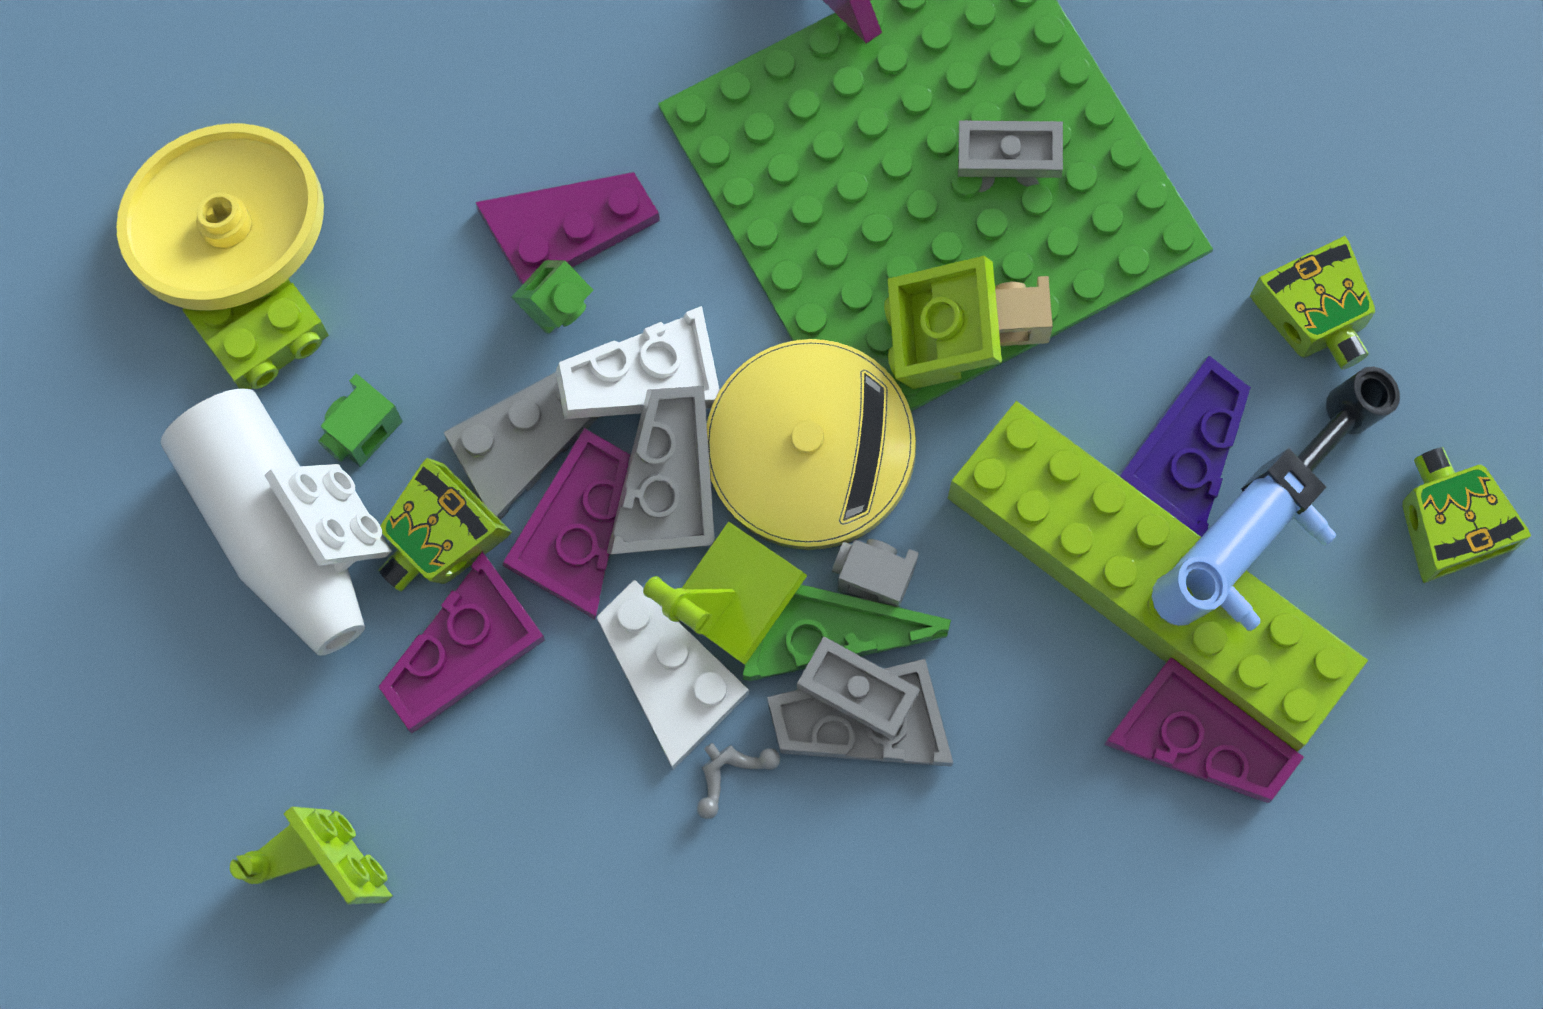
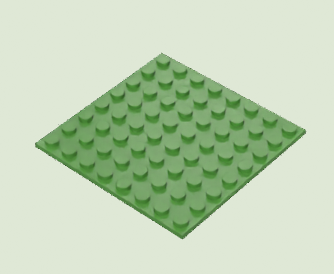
M870 0L882 33L868 43H865L836 13H833L658 103L660 111L791 340H828L853 347L865 353L884 367L901 388L911 412L1038 344L1001 346L1002 363L962 371L961 379L912 389L895 379L889 365L888 352L893 347L892 329L887 321L884 309L885 300L889 297L888 278L980 256H986L993 261L995 286L1006 282H1020L1025 284L1026 287H1036L1038 277L1048 276L1053 325L1050 338L1213 251V247L1057 0ZM959 121L1063 122L1062 177H1036L1039 184L1030 185L1029 187L1020 184L1016 177H995L990 189L979 192L982 187V177H958Z

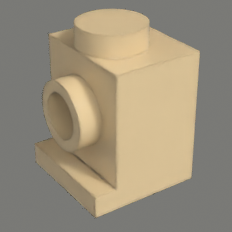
M1038 277L1036 287H1026L1025 284L1020 282H1006L995 286L1000 346L1049 343L1053 327L1049 277Z

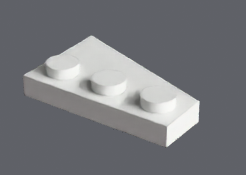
M702 306L686 312L684 317L665 325L660 322L647 327L642 334L622 342L614 340L559 362L556 369L564 419L641 414L647 389L704 386L705 407L708 409L712 407L720 391Z
M634 580L597 616V620L674 770L749 695V689L679 622H673L665 617L662 613V607L643 594L644 588Z

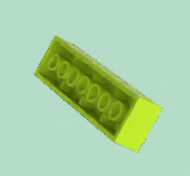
M1015 401L951 481L947 499L1164 662H1167L1172 657L1297 752L1307 744L1368 662V659L1247 570L1232 586L1253 607V611L1260 617L1261 622L1252 631L1247 630L1240 622H1236L1221 605L1188 625L1178 626L1168 623L1159 615L1154 607L1152 600L1153 586L1157 579L1175 567L1198 542L1201 536L1018 401ZM1187 587V590L1193 596V593L1191 592L1189 587Z

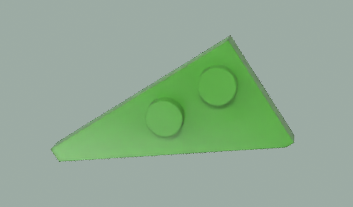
M801 584L745 664L743 680L754 681L805 669L823 637L832 640L859 656H866L946 638L951 620Z

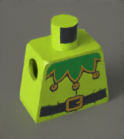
M1346 236L1336 239L1259 277L1250 294L1252 301L1299 356L1303 358L1308 357L1328 347L1340 369L1345 370L1356 365L1369 355L1357 332L1367 326L1375 314V305Z
M1443 447L1425 452L1413 460L1424 484L1414 488L1402 501V508L1423 583L1514 551L1531 537L1527 526L1488 469L1482 464L1455 473Z
M426 458L381 524L382 534L397 550L378 571L390 585L399 591H403L419 573L430 582L446 584L470 567L482 551L484 554H487L508 538L512 531L445 464Z

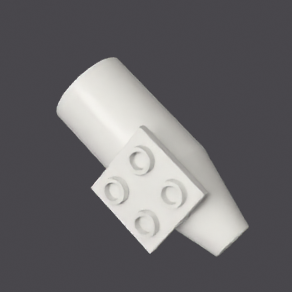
M234 389L214 395L188 409L173 421L161 438V446L239 578L319 656L333 653L360 636L365 629V625L348 568L355 561L385 558L392 550L382 536L380 524L368 513L357 495L355 484L351 477L342 470L339 464L300 467L258 396L250 389Z

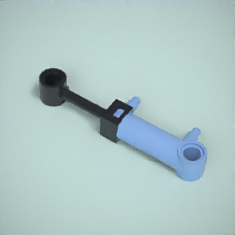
M1375 366L1365 367L1330 391L1326 399V410L1330 421L1298 456L1288 448L1261 466L1241 488L1243 493L1171 571L1157 579L1153 586L1152 600L1156 611L1164 620L1178 626L1188 625L1221 605L1236 622H1240L1249 631H1252L1260 624L1261 619L1253 611V607L1232 585L1293 518L1311 536L1316 537L1322 545L1329 544L1336 537L1335 532L1328 526L1326 519L1311 505L1326 489V486L1317 478L1313 471L1347 433L1359 434L1396 410L1400 403V391L1396 381L1388 372ZM1187 587H1189V589L1193 593V596L1189 593Z

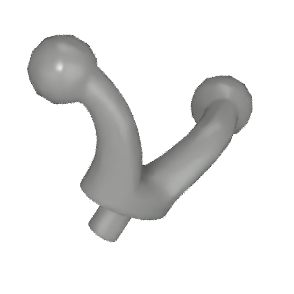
M713 743L706 746L704 750L711 759L702 767L707 781L708 798H703L698 803V814L704 819H711L716 816L721 787L720 768L724 764L745 769L764 768L772 770L780 763L779 753L775 749L767 748L757 758L742 754L735 750L732 745L726 747L721 752Z

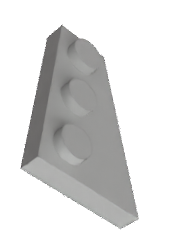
M555 372L443 433L480 500L501 520L508 513V507L525 490L529 491L541 478L540 474L561 452H566L578 440L584 428L588 429L599 417L564 419Z
M704 386L647 389L607 549L608 554L711 546L714 543Z
M925 659L885 668L886 671L920 689L919 695L894 740L885 737L800 689L767 697L779 750L782 754L948 767L953 765Z

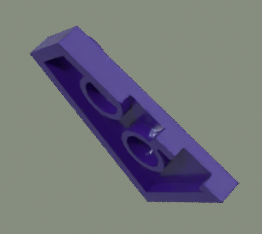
M1211 356L1205 358L1118 476L1202 537L1208 530V517L1213 501L1218 497L1223 480L1221 478L1229 449L1234 444L1251 387Z

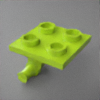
M728 521L682 588L674 589L663 582L658 576H654L646 582L643 594L662 607L663 615L669 620L684 622L694 632L704 635L737 660L746 664L808 575Z
M291 806L283 813L290 825L258 851H249L244 855L236 856L238 860L232 859L230 863L231 875L249 884H262L267 880L320 864L348 904L386 903L393 897L384 885L388 880L384 869L372 856L368 854L363 856L352 840L356 837L354 828L338 811L332 813L328 809Z

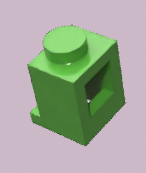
M545 260L511 298L545 333L550 334L555 327L559 328L561 325L567 327L580 317L586 309L584 300L591 294L593 289L565 260Z
M356 373L349 380L353 388L352 393L348 397H339L328 408L324 417L325 421L321 425L324 434L318 442L338 461L342 462L347 456L361 467L403 421L396 406Z

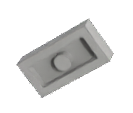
M959 121L958 177H1062L1063 122Z
M823 637L797 682L798 689L891 740H894L920 692V689L826 637Z

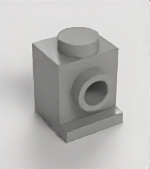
M854 539L852 545L843 542L832 572L840 574L837 591L849 596L900 608L916 568L919 553L909 549L906 557L902 558L896 555L897 550L894 547L875 539H868L867 543Z

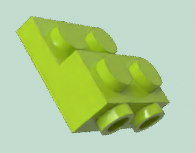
M980 256L888 278L889 297L885 300L884 309L887 321L892 329L893 347L889 349L888 360L895 379L912 389L961 379L962 371L1002 363L993 261L986 256Z
M289 279L268 294L237 307L210 311L182 309L239 389H260L268 385L277 377L282 367L294 359L300 360L312 355L321 346L322 340L329 336L320 318Z

